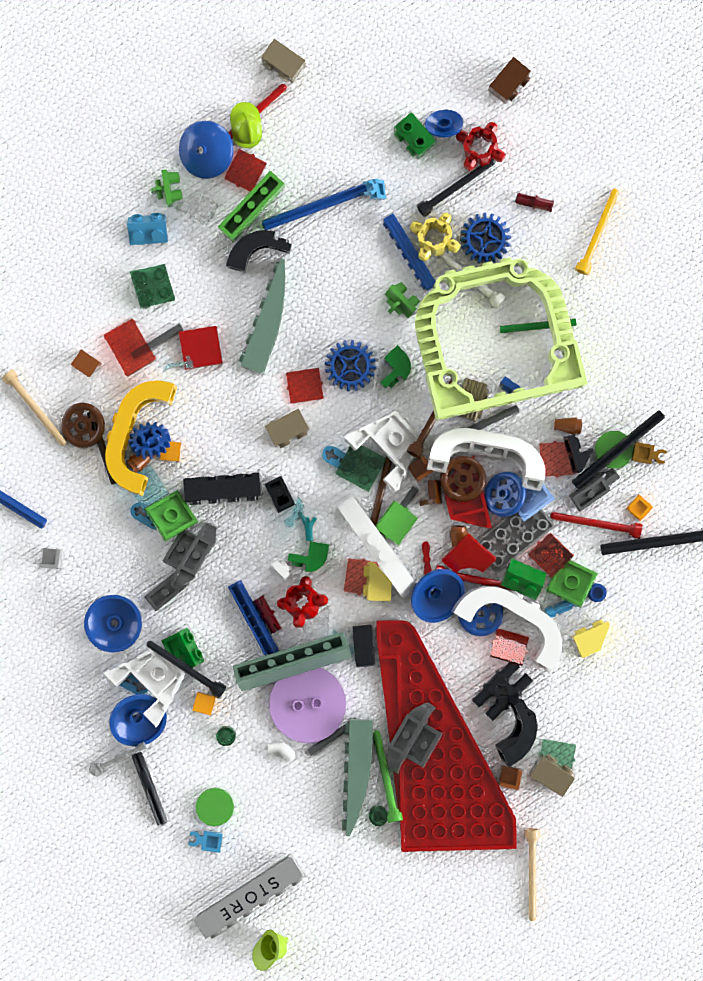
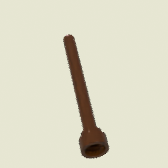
M434 410L416 442L414 441L413 444H410L406 450L413 457L420 458L424 452L423 444L436 422Z
M387 456L385 457L370 518L375 526L378 522L387 485L383 479L390 473L392 461Z

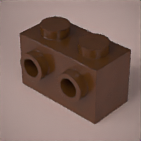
M513 56L489 85L488 91L504 104L508 101L512 102L519 94L517 90L520 86L525 87L530 81L529 75L531 70Z

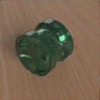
M231 726L221 727L216 735L218 743L222 746L233 744L236 739L234 728Z
M376 805L370 809L369 820L373 825L382 826L387 822L388 812L386 808Z

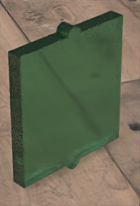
M543 739L541 752L538 755L541 756L543 753L547 756L550 754L558 760L557 763L561 766L565 764L572 768L573 762H575L576 744Z

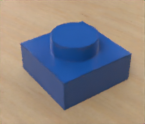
M506 376L500 382L501 389L507 394H511L513 390L520 388L519 385Z

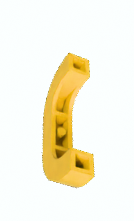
M154 380L141 383L131 389L123 398L118 412H115L112 423H114L112 431L110 430L107 434L106 441L108 443L105 460L111 477L125 490L142 497L149 478L130 471L125 463V452L129 443L128 440L130 439L129 434H132L139 411L146 404L160 402L172 406L177 387L173 383Z

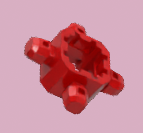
M489 122L485 129L481 127L472 128L469 135L468 132L463 130L456 134L457 141L463 144L466 157L464 161L465 169L471 171L477 164L481 166L487 165L492 158L497 162H503L506 154L504 151L498 149V141L495 135L497 124L494 122ZM482 137L488 143L491 142L487 153L485 152L484 155H479L474 150H470L473 141L477 140V138L481 139Z
M303 576L299 585L291 586L286 592V597L277 600V607L281 610H286L293 616V625L296 628H302L306 619H313L318 614L319 607L328 604V597L324 594H318L312 588V580L308 576ZM304 595L307 597L308 603H305V606H302L301 609L296 602L300 601Z

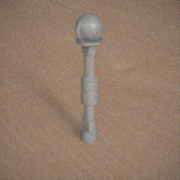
M142 742L133 749L114 756L113 759L102 764L100 762L92 763L89 772L91 775L98 777L104 772V768L116 762L119 763L140 750L147 749V746Z

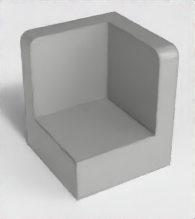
M43 548L42 563H39V567L61 569L63 550Z

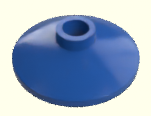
M438 110L427 117L425 127L435 137H451L459 133L463 128V118L453 110Z

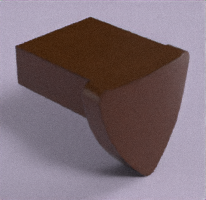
M427 480L429 500H420V506L442 504L440 480Z

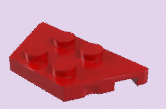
M461 465V469L469 471L470 465ZM455 470L449 476L454 478V474L457 472V470ZM472 473L473 482H477L478 474ZM465 475L460 476L459 479L461 482L464 483L467 481V477ZM454 482L450 485L454 492L459 489ZM471 486L463 489L465 494L473 491ZM483 491L477 498L468 502L455 501L444 493L450 520L492 528Z

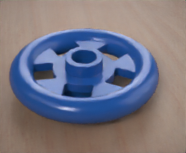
M500 472L489 480L484 491L488 510L496 516L508 517L521 509L526 498V488L522 487V479L517 474ZM506 479L507 484L500 486V481ZM514 484H516L518 488L516 492H514L511 487ZM493 489H497L496 497H492ZM503 491L506 492V495L504 497H502ZM514 498L516 502L511 507L508 503L511 502ZM497 502L503 504L501 509L496 507Z
M492 603L490 608L483 605L477 610L471 622L458 616L459 623L466 632L474 636H487L494 633L501 625L503 607L497 603ZM479 610L484 611L483 617H478L477 612ZM490 612L496 614L494 622L488 620ZM485 622L484 629H477V623Z

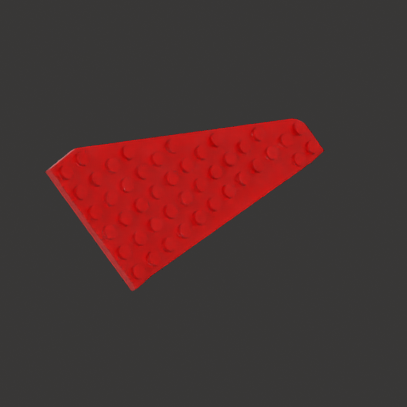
M376 620L377 646L389 742L391 743L407 713H410L414 708L424 703H430L436 707L435 711L429 716L427 724L443 733L424 767L407 758L406 761H403L400 772L398 774L393 772L397 806L403 817V820L399 821L401 852L517 849L516 817L417 630L411 623L405 620Z

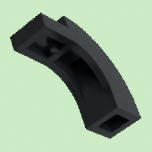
M260 230L249 233L234 245L229 254L226 267L246 273L249 259L256 251L269 248L290 254L292 244L284 238L279 237L276 240L275 231Z
M515 695L507 698L515 715L514 729L507 738L495 744L501 760L509 767L520 761L530 751L535 742L538 728L536 714L527 707L523 699H519Z

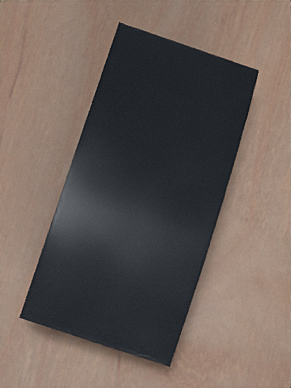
M372 625L352 626L356 667L376 666Z

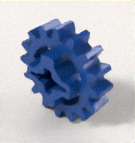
M147 422L146 426L140 424L139 429H133L134 434H129L130 439L128 442L131 452L135 453L136 457L142 455L144 460L147 456L151 460L154 455L160 457L161 452L166 453V448H170V434L167 428L164 429L163 424L157 426V422H154L153 425Z

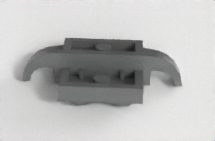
M206 523L197 536L186 530L178 534L162 560L163 563L176 569L170 582L171 589L178 592L182 586L196 578V574L215 546L216 526Z
M424 703L414 708L410 713H407L388 746L387 758L390 770L398 774L403 761H406L407 758L421 767L426 765L443 733L427 724L429 716L436 709L435 706L430 703Z

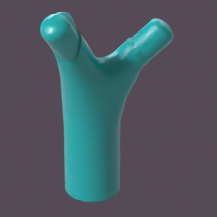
M299 512L298 515L302 519L305 528L306 541H313V525L317 518L314 517L310 521L309 517H305Z

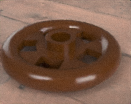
M85 402L76 403L69 407L63 415L61 422L62 433L65 439L75 447H92L101 440L104 434V417L94 405ZM84 410L91 412L90 418L83 416ZM75 413L78 417L73 422L70 418ZM81 422L85 425L83 429L80 427ZM92 422H97V431L92 430ZM73 427L77 433L75 436L70 432V429ZM89 434L90 439L83 441L82 435Z
M458 456L449 460L446 473L441 472L440 474L441 487L444 493L455 501H471L477 498L484 490L486 484L485 470L472 457ZM461 465H470L469 471L461 469ZM452 468L457 470L454 478L448 476ZM472 473L478 474L477 482H473ZM461 475H465L467 477L466 482L463 483L460 481L459 478ZM453 482L459 487L456 492L450 488ZM471 486L473 491L465 494L463 489Z

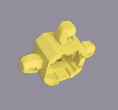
M443 213L439 220L434 217L429 218L425 221L424 225L418 221H413L410 225V230L416 235L418 234V244L420 247L418 257L420 260L427 261L431 254L436 257L441 256L446 249L452 253H457L460 249L459 242L454 239L452 240L450 214ZM436 228L439 232L445 233V237L442 243L439 245L435 244L434 246L431 242L425 241V237L428 231H431V229L435 230Z

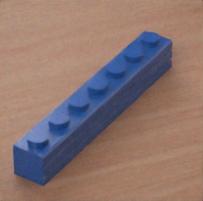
M394 213L384 218V223H382L384 228L389 230L390 238L395 240L397 249L402 251V257L409 262L407 265L410 270L413 269L415 272V278L420 280V286L423 290H431L436 281L425 263L419 259L417 250Z
M242 580L228 586L264 655L279 652Z

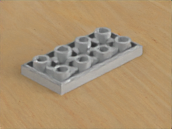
M542 509L526 521H523L515 513L512 516L505 517L477 541L496 557L490 568L497 574L509 564L511 558L516 559L552 530L555 525Z

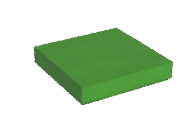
M178 490L145 508V512L165 542L198 523V520Z
M571 560L563 566V561L559 565L562 567L556 570L546 592L581 608L598 573Z

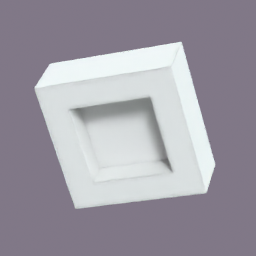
M277 560L272 564L273 568L284 579L290 575L289 570L291 568L284 561L279 562Z

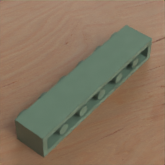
M340 632L233 665L236 683L243 692L352 658L348 641L344 633Z

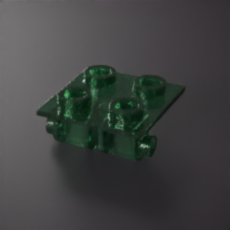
M165 264L130 271L140 309L143 308L144 310L150 308V306L175 301Z
M363 445L355 451L349 447L335 474L369 492L387 458Z

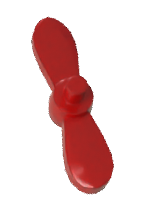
M427 541L422 543L424 575L432 571L430 565L431 557L429 556L430 544Z

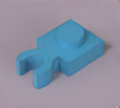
M371 179L362 182L367 188V191L364 192L365 196L370 195L371 199L379 201L386 199L384 180Z
M204 830L203 835H200L197 831L190 832V835L196 836L197 840L195 842L189 841V846L194 847L201 844V850L221 852L223 833Z

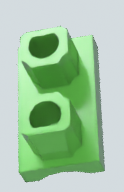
M167 169L161 170L164 186H161L160 180H155L156 187L151 188V193H157L158 200L163 199V192H165L166 204L168 207H173V203L183 201L181 189L171 191V184L180 183L179 172H168Z
M402 282L395 286L392 284L384 295L388 298L386 303L391 307L388 310L390 314L395 311L399 316L403 313L409 318L416 311L420 300L414 295L407 299L403 295L407 291V287Z

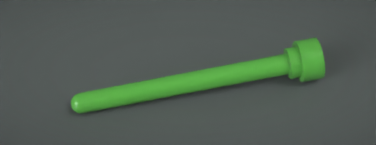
M376 730L373 732V738L389 807L387 821L388 823L401 821L403 817L399 809L396 808L381 734Z

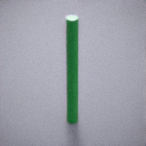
M576 318L570 319L571 326L577 325ZM548 321L500 326V334L550 329Z

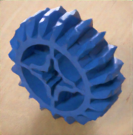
M484 212L482 219H480L479 214H476V221L470 217L468 221L471 225L464 223L463 227L467 230H461L460 234L465 236L459 239L460 242H466L461 245V249L468 248L465 256L472 253L473 255L470 260L473 261L475 257H478V264L481 263L482 259H484V263L489 262V258L491 262L495 263V256L501 260L503 257L500 252L507 254L508 251L504 247H510L511 245L505 241L511 239V235H505L510 231V228L503 229L506 222L504 221L499 224L500 216L497 217L496 221L493 220V213L490 214L489 218H486L487 214ZM486 224L484 231L471 232L476 226ZM492 226L498 230L501 240L492 235ZM488 230L487 235L488 239H490V242L487 241V243H485L483 247V238H480V236L483 237ZM470 238H473V240H476L479 243V251L474 249L470 242ZM499 245V248L494 252L485 253L487 246Z
M344 340V347L341 348L340 344L337 343V351L334 348L330 349L334 355H326V358L330 359L331 362H325L326 366H330L329 369L325 370V373H332L328 380L335 378L334 386L338 382L341 383L339 386L340 390L346 385L347 392H350V386H354V391H357L358 384H360L361 388H364L363 381L368 384L371 382L367 376L374 377L375 375L370 372V370H376V366L370 365V363L376 362L375 358L369 359L373 352L370 351L366 354L365 351L368 349V346L366 345L361 349L362 342L360 341L357 346H354V340H351V345L347 346V341ZM349 350L358 352L352 358H347L341 354ZM362 356L367 365L365 373L357 366ZM336 358L344 366L339 375H337L334 369ZM355 360V370L350 369L346 371V362ZM350 373L360 377L355 381L343 380Z

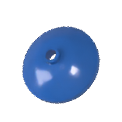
M198 121L190 125L182 134L179 142V156L185 169L192 175L202 179L215 178L224 173L231 164L234 152L233 142L227 130L220 124L213 121ZM200 147L203 148L202 154L199 152Z
M437 569L427 573L417 582L412 591L411 607L418 618L429 623H437L448 619L454 614L451 611L457 601L465 594L464 583L455 572L448 569Z
M106 595L94 601L88 608L84 618V629L89 641L98 649L111 653L121 652L131 647L139 638L142 630V617L139 609L130 599L121 595ZM113 619H116L118 621V625L116 627L112 626L111 624Z
M147 694L131 695L122 699L113 708L109 717L110 731L113 737L124 745L136 747L142 742L147 745L156 740L163 732L167 722V714L165 712L159 725L155 727L143 713L157 699Z

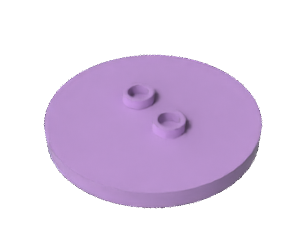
M318 668L277 681L270 695V714L276 727L288 738L303 743L321 741L332 735L340 726L346 711L345 693L334 675L323 668Z

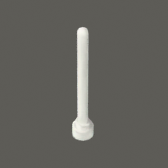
M445 252L443 255L438 256L456 272L463 271L464 267ZM486 285L476 287L490 298L491 305L496 309L506 298L502 293H494Z

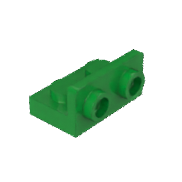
M188 628L161 640L166 651L193 668L204 662L202 652L198 649L194 636Z

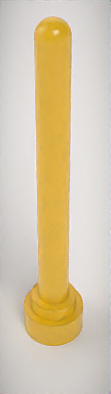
M612 189L584 258L577 262L575 271L581 274L589 275L591 271L590 261L619 194L618 189Z

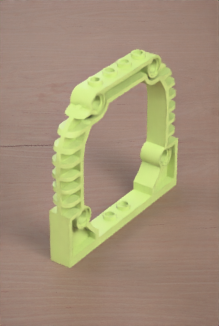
M509 257L501 259L500 263L486 262L481 264L482 267L474 268V266H468L459 272H456V270L446 271L445 275L440 276L436 280L433 290L421 301L415 317L416 336L436 421L582 388L588 384L578 343L574 339L564 296L559 286L550 276L538 269L529 268L527 262L523 259L511 260ZM513 267H520L522 269V273H515ZM505 281L513 287L528 285L540 296L554 346L547 354L552 366L544 379L545 386L529 390L518 388L513 390V393L507 395L506 392L494 394V398L474 402L473 395L457 384V373L452 369L446 368L436 330L435 315L439 305L452 301L460 290ZM439 283H446L448 290H442L439 287ZM555 350L562 352V359L555 357ZM443 376H450L452 383H444Z

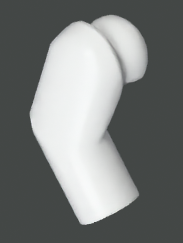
M287 743L268 744L269 754L280 753L287 762L294 760L295 752Z

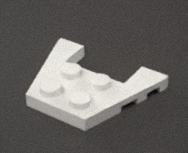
M395 411L344 436L343 439L355 451L370 438L396 465L383 479L396 492L407 473L410 462L414 458L406 450L410 444H413L414 441L416 442L419 434Z
M150 650L128 663L125 662L111 671H106L104 675L115 687H118L132 674L157 699L143 713L157 727L186 674Z

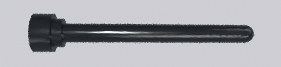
M492 158L489 164L478 166L431 200L418 203L416 207L424 218L431 214L434 206L495 165L496 161Z
M153 641L146 643L149 649L208 687L211 695L217 699L222 696L226 685L220 681H211Z

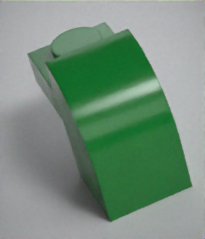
M397 345L384 357V361L393 369L380 382L385 389L388 386L393 388L399 382L398 377L405 382L410 374V359Z
M310 541L308 556L289 553L287 561H291L292 566L298 567L306 564L305 572L316 571L327 560L329 544Z

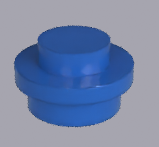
M594 583L588 593V598L593 602L603 601L607 594L606 588L602 584Z

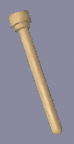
M14 369L7 372L1 378L4 383L13 386L61 446H65L67 443L66 439L18 382V374Z
M527 828L525 829V838L529 842V920L533 922L536 920V842L540 838V829Z

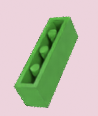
M270 170L218 226L219 230L234 243L285 188V184Z

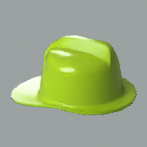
M249 102L236 104L230 113L234 141L242 148H252L262 138L259 111Z
M272 929L265 931L253 948L252 960L257 970L267 971L275 961L282 959L286 955L288 937H284Z

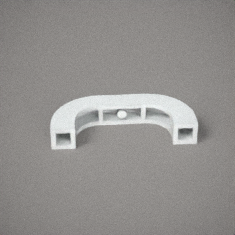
M457 428L443 433L432 446L427 470L446 473L449 458L453 454L470 452L512 461L520 468L522 472V487L526 489L541 491L545 480V465L540 454L529 443L516 437L471 428Z
M351 495L336 507L403 599L407 598L412 594L416 585L415 581Z
M495 586L474 588L457 601L451 612L468 622H471L477 610L483 605L497 603L535 625L541 634V645L533 660L551 671L554 670L561 655V635L552 618L539 610L540 605L531 600L529 603L522 600L524 596L516 591L511 593Z

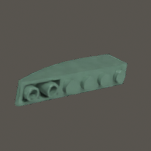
M283 258L280 259V262L276 261L273 273L275 275L273 280H269L267 284V297H263L259 306L262 309L259 316H255L252 325L255 329L253 334L249 333L246 344H248L246 352L242 351L239 359L242 368L261 375L265 372L282 320L286 286L285 259Z
M350 718L349 723H346L345 734L349 735V742H345V754H348V761H344V773H348V781H344L343 792H347V800H343V812H346V819L342 820V831H346V836H350L366 795L372 761L373 719Z

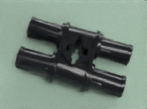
M513 659L501 671H496V674L486 684H483V689L472 699L480 708L491 696L497 698V702L485 713L492 721L504 710L510 709L508 697L512 695L518 698L522 697V692L534 681L525 673L514 685L508 683V679L520 668ZM497 685L502 686L503 688L507 686L505 690L508 696L504 695L503 693L498 694L500 690L498 689Z

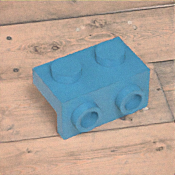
M157 212L146 216L134 214L128 217L127 228L130 245L168 242L166 214Z

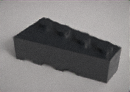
M259 472L236 474L233 476L220 475L183 479L185 502H189V505H201V501L207 500L209 504L220 503V499H228V503L239 502V498H247V501H257L258 497H262L261 473Z

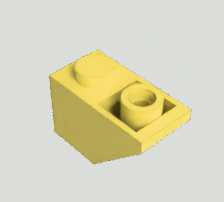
M367 562V566H364V577H367L366 585H363V596H366V600L391 601V581L374 562Z
M600 619L593 622V627L585 629V627L574 631L575 635L571 637L581 658L601 650L610 627L609 621L603 622Z

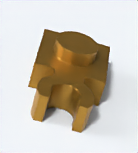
M635 442L631 461L651 464L652 459H654L656 463L664 464L665 461L659 459V454H667V451L664 449L654 451L655 445Z

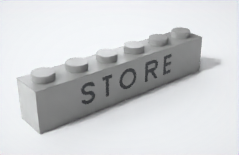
M291 853L195 915L193 920L205 939L208 937L214 938L221 933L220 930L225 926L230 928L238 922L236 919L242 915L245 918L254 912L253 908L256 906L262 907L270 902L269 898L273 895L278 897L283 894L287 886L291 884L295 886L300 883L304 872Z

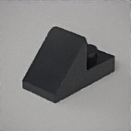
M575 434L564 436L563 440L573 474L581 473L594 449L580 452L579 448H581L578 437Z
M282 476L264 484L278 513L296 505Z

